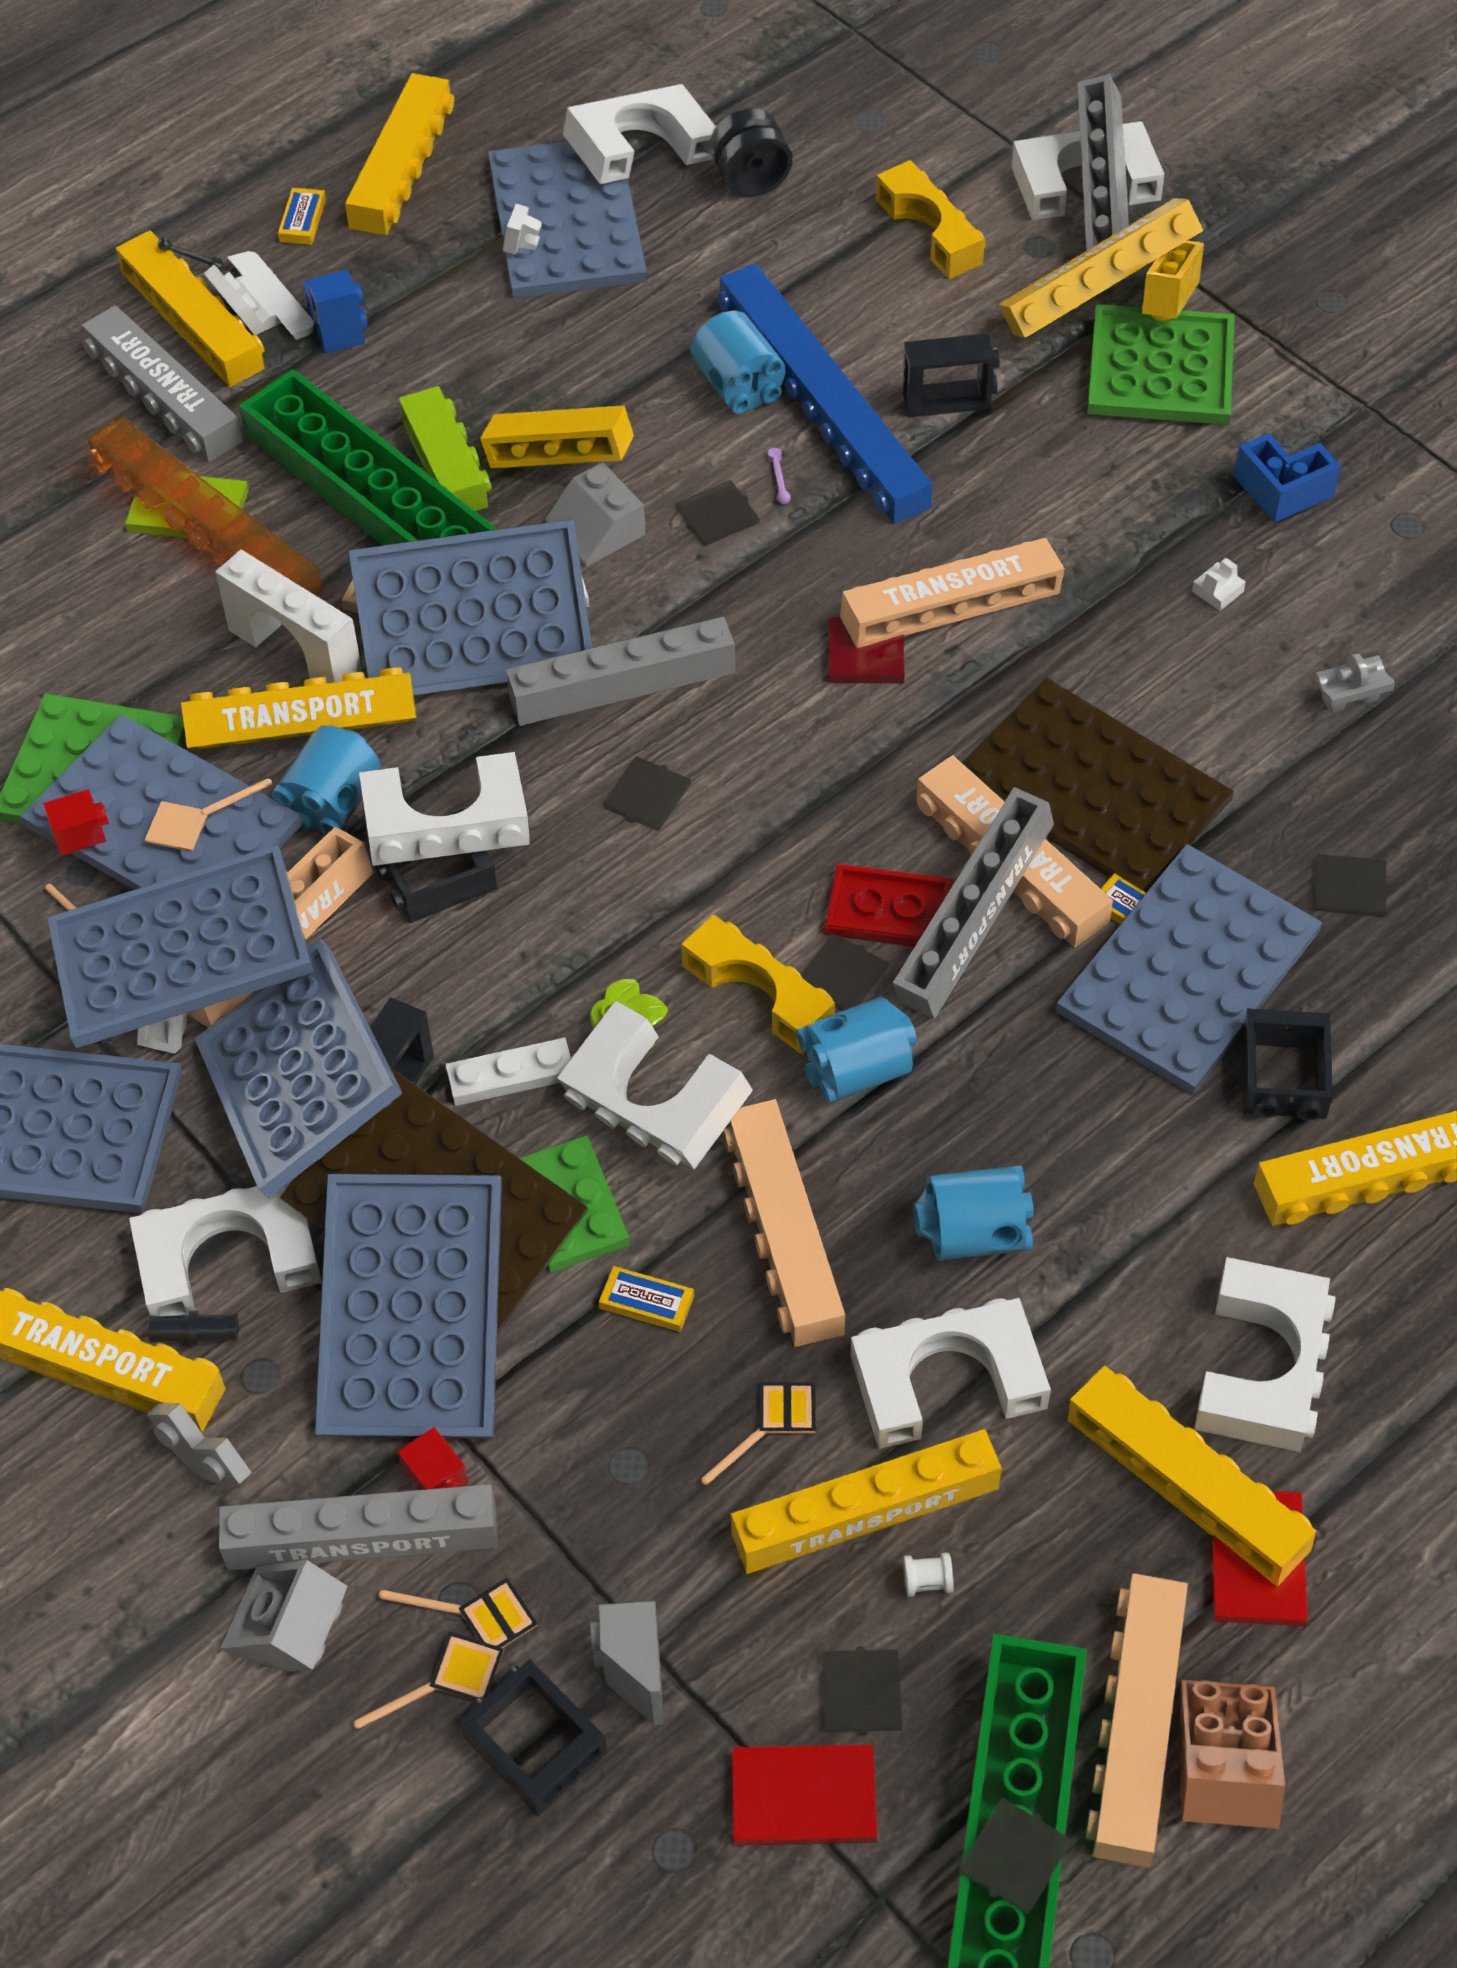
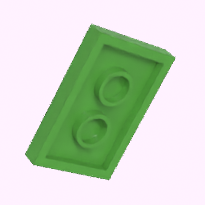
M588 1135L520 1158L585 1204L589 1209L549 1263L548 1269L550 1273L630 1246L629 1235Z

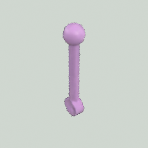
M771 448L768 450V460L773 463L779 490L777 501L785 505L790 502L791 496L785 489L780 466L782 452L778 448Z

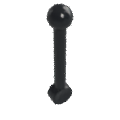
M167 238L158 240L157 246L161 251L170 250L208 264L210 268L215 265L219 271L224 265L219 257L208 258L171 244Z

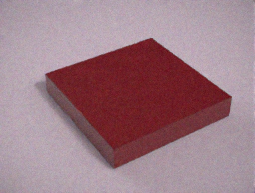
M829 617V683H904V634L856 648L841 618Z

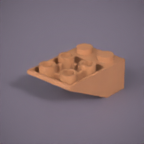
M1181 1680L1180 1793L1182 1821L1279 1829L1285 1791V1778L1275 1687L1255 1684L1244 1685Z

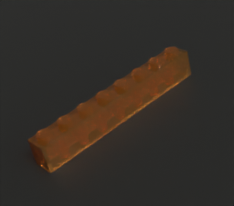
M117 416L88 438L91 451L90 460L98 471L108 473L115 479L122 490L130 491L136 495L149 511L155 510L162 515L166 523L173 530L180 529L182 533L188 536L191 543L197 549H204L212 555L220 567L242 549L315 596L322 593L320 571L316 566L123 416Z

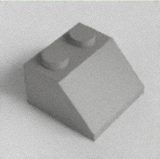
M603 462L572 478L545 518L546 523L574 519L579 560L586 567L646 535L644 504Z
M308 1560L257 1566L220 1649L229 1654L286 1672L313 1670L314 1665L324 1653V1642L330 1627L342 1610L341 1601L348 1586Z
M655 1601L599 1605L600 1622H591L592 1651H594L595 1668L604 1669L606 1685L653 1725H663L659 1638Z

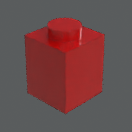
M89 789L43 803L60 856L107 842L102 826L109 824L102 802L94 804Z
M435 1427L397 1452L402 1471L417 1490L464 1487L469 1484L465 1465Z

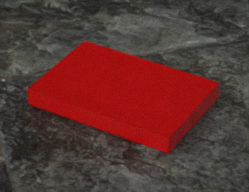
M837 863L825 923V935L915 947L952 888L954 879Z
M1272 1491L1276 1500L1289 1510H1295L1303 1514L1302 1493ZM1214 1534L1211 1536L1214 1622L1306 1626L1308 1613L1305 1558L1277 1587Z
M873 1744L732 1747L734 1846L877 1843Z

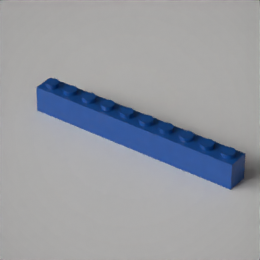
M754 263L720 277V293L717 294V299L722 311L735 310L743 312L782 359L786 372L783 384L791 399L798 401L808 421H813L816 424L823 440L834 447L841 463L852 470L859 486L870 493L879 512L885 513L891 522L896 524L931 509V481L759 266Z

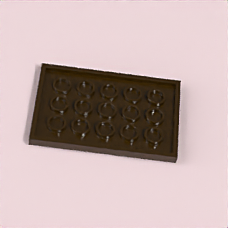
M1047 677L962 762L964 766L1004 802L1014 787L1049 802L1054 825L1046 838L1109 878L1115 873L1146 893L1185 845H1191L1232 801L1234 792Z
M390 1067L402 1094L360 1126L353 1134H350L327 1152L320 1160L313 1163L294 1178L280 1196V1199L325 1231L328 1174L501 1176L498 1334L589 1209L578 1199Z

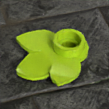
M622 979L611 984L605 992L604 999L598 1001L593 1006L590 1012V1021L594 1030L613 1003L617 1001L647 1018L653 1027L665 1018L668 1008L657 997L648 994L640 995L639 984L636 980Z

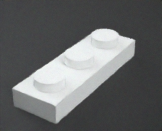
M560 1038L447 1063L446 1069L454 1104L458 1106L560 1083L557 1077L569 1063L571 1057L566 1038Z

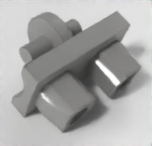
M1353 654L1348 656L1345 665L1316 672L1315 682L1322 692V700L1331 713L1344 710L1347 703L1356 700L1365 703L1379 700L1381 693L1393 690L1395 685L1393 678L1386 673L1379 655L1363 659L1360 654Z

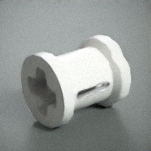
M942 1553L939 1558L915 1560L912 1559L911 1555L903 1556L904 1583L907 1597H914L916 1592L944 1590L946 1594L953 1593V1573L949 1553Z

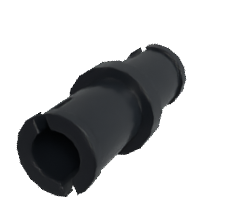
M189 1311L188 1315L149 1316L150 1343L158 1341H188L189 1345L193 1346L199 1345V1341H238V1314L199 1315V1311Z

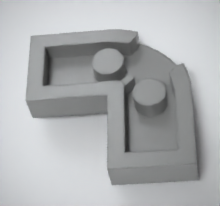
M159 1403L147 1414L155 1426L153 1431L157 1439L166 1447L171 1448L175 1455L201 1478L216 1484H240L252 1473L228 1438H205L181 1403Z

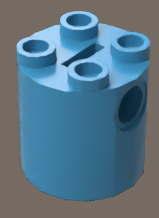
M735 310L722 312L709 319L700 327L693 338L690 348L692 359L734 413L741 414L763 403H773L780 397L782 393L780 386L786 373L784 362L743 312Z
M332 725L320 726L313 732L271 795L276 802L301 814L303 825L298 829L299 831L308 832L311 828L327 835L334 827L342 830L363 799L359 772L381 770V764L367 741L358 733Z
M882 996L796 1030L798 1043L803 1052H807L810 1062L804 1065L808 1081L812 1087L820 1085L821 1093L828 1104L912 1071L911 1049L913 1045L917 1044L915 1029L909 1017Z
M1022 1166L929 1175L927 1177L926 1189L913 1206L914 1223L917 1236L926 1237L931 1240L933 1251L938 1261L1032 1250V1233L1030 1226L1026 1225V1219L1033 1218L1034 1208L1031 1193H1022L1025 1187Z

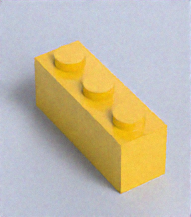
M1186 241L1154 261L1146 273L1142 314L1152 315L1154 319L1161 321L1178 317L1199 284L1204 243Z

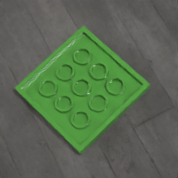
M1096 304L1087 414L1229 425L1231 416L1235 314L1181 310L1176 319L1172 318L1171 320L1161 321L1154 319L1152 315L1142 314V307Z
M45 693L1 791L0 821L23 825L20 816L121 714L181 748L186 739L183 716Z

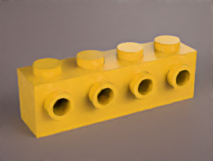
M625 405L494 414L480 440L490 468L620 461L623 459L634 434Z

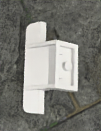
M248 251L227 256L242 274V276L236 279L230 272L223 276L215 265L204 273L253 334L257 335L280 323L287 328L296 340L313 333L314 321L258 254Z

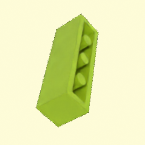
M439 386L400 397L402 423L425 472L474 511L487 508V492L492 490L487 472L485 470L480 471L478 468L480 463L475 447H468L467 445L468 437L463 423H457L455 420L456 411L451 398L445 399Z

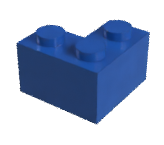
M348 270L319 276L303 282L307 309L314 321V327L325 354L364 344L363 329L368 328L364 309L362 307L359 308V303L364 302L363 293L359 282H352Z
M1268 433L1239 446L1234 477L1275 523L1335 496L1341 465L1321 443L1290 456L1274 437Z

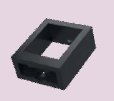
M989 333L904 342L902 395L908 418L991 409L992 394H997L998 391L997 377L994 369H999L1000 359L998 348L991 345ZM978 364L977 379L923 384L925 369Z
M461 809V810L455 811V812H453V813H450V814H448V815L457 814V813L462 812V811H464V810ZM486 850L461 854L470 870L413 893L409 891L398 867L416 860L375 865L380 880L382 882L389 881L392 887L389 889V893L396 910L404 909L411 923L497 888L495 867Z
M390 997L370 1029L388 1065L416 1085L434 1057L427 1013Z
M1247 1008L1242 1029L1243 1114H1256L1263 1118L1289 1116L1298 1117L1302 1120L1327 1119L1333 1098L1330 1013ZM1256 1045L1314 1048L1315 1091L1257 1087Z
M529 1659L521 1667L513 1666L505 1672L498 1682L499 1687L486 1698L479 1697L475 1699L465 1709L460 1725L463 1737L527 1806L539 1816L608 1753L606 1737ZM531 1686L579 1734L569 1746L532 1779L520 1769L484 1730L489 1723Z

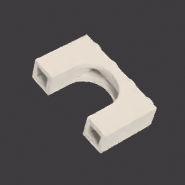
M680 84L568 107L563 135L597 181L603 184L626 179L630 176L634 150L621 132L644 130L657 134L672 146L686 165L713 160L710 153L709 140L716 126L686 88Z
M1143 122L1123 124L1127 202L1129 205L1159 201L1162 197L1164 172ZM1080 131L1014 141L1012 169L1032 221L1065 215L1067 189L1061 173L1072 167L1082 166Z
M242 549L215 571L230 632L252 646L258 647L282 623L300 644L306 658L310 679L326 677L327 683L341 682V675L362 672L356 634L351 617Z
M515 752L476 757L480 795L474 804L466 810L448 816H430L413 810L403 798L398 767L359 772L372 866L530 845L528 816Z
M615 1001L557 1077L567 1091L564 1097L581 1110H584L587 1106L595 1110V1116L607 1126L615 1129L617 1125H620L627 1129L626 1134L639 1145L646 1147L650 1143L659 1148L657 1150L659 1155L671 1164L678 1166L681 1161L695 1170L753 1089L741 1071L708 1054L684 1088L670 1100L653 1106H641L627 1101L626 1092L629 1078L659 1036L647 1018Z
M289 1184L270 1198L264 1195L257 1186L248 1189L236 1188L229 1190L223 1195L207 1199H192L183 1205L163 1210L152 1209L139 1216L129 1218L146 1306L150 1315H188L189 1311H196L188 1276L190 1259L201 1243L211 1236L225 1231L235 1230L251 1233L259 1237L268 1246L280 1293L322 1283L308 1220L280 1199V1196Z
M1226 1257L1215 1315L1253 1322L1275 1330L1289 1344L1294 1355L1295 1366L1284 1376L1263 1382L1206 1371L1194 1430L1300 1452L1305 1437L1313 1438L1318 1412L1310 1410L1312 1397L1319 1399L1324 1376L1323 1372L1316 1371L1317 1360H1325L1330 1334L1322 1333L1324 1321L1331 1322L1335 1305V1296L1328 1295L1330 1278Z
M1020 1298L1008 1301L1006 1299H994L982 1307L969 1310L956 1308L945 1312L939 1317L926 1320L913 1318L906 1320L900 1326L883 1330L880 1328H870L862 1331L857 1336L851 1337V1360L878 1449L921 1439L923 1420L912 1388L910 1375L920 1361L938 1352H961L981 1362L992 1377L1005 1419L1048 1409L1051 1389Z

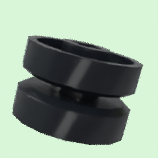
M747 108L725 117L716 126L709 140L710 153L719 168L725 184L731 192L738 196L755 197L767 194L777 188L788 177L793 166V154L773 115L763 109Z

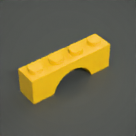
M909 160L877 174L876 201L893 220L914 219L930 225L935 230L932 233L930 260L948 279L983 265L984 248L986 247L983 234L967 221L961 210H957L950 203L942 190H938L924 171H920Z
M714 914L681 944L682 967L711 988L730 982H744L764 990L774 1002L772 1009V1033L802 1055L805 1052H803L798 1043L796 1030L835 1014V1002L825 990L810 985L795 968L784 966L773 958L768 949L763 945H755L744 937L734 924L730 922L725 923Z

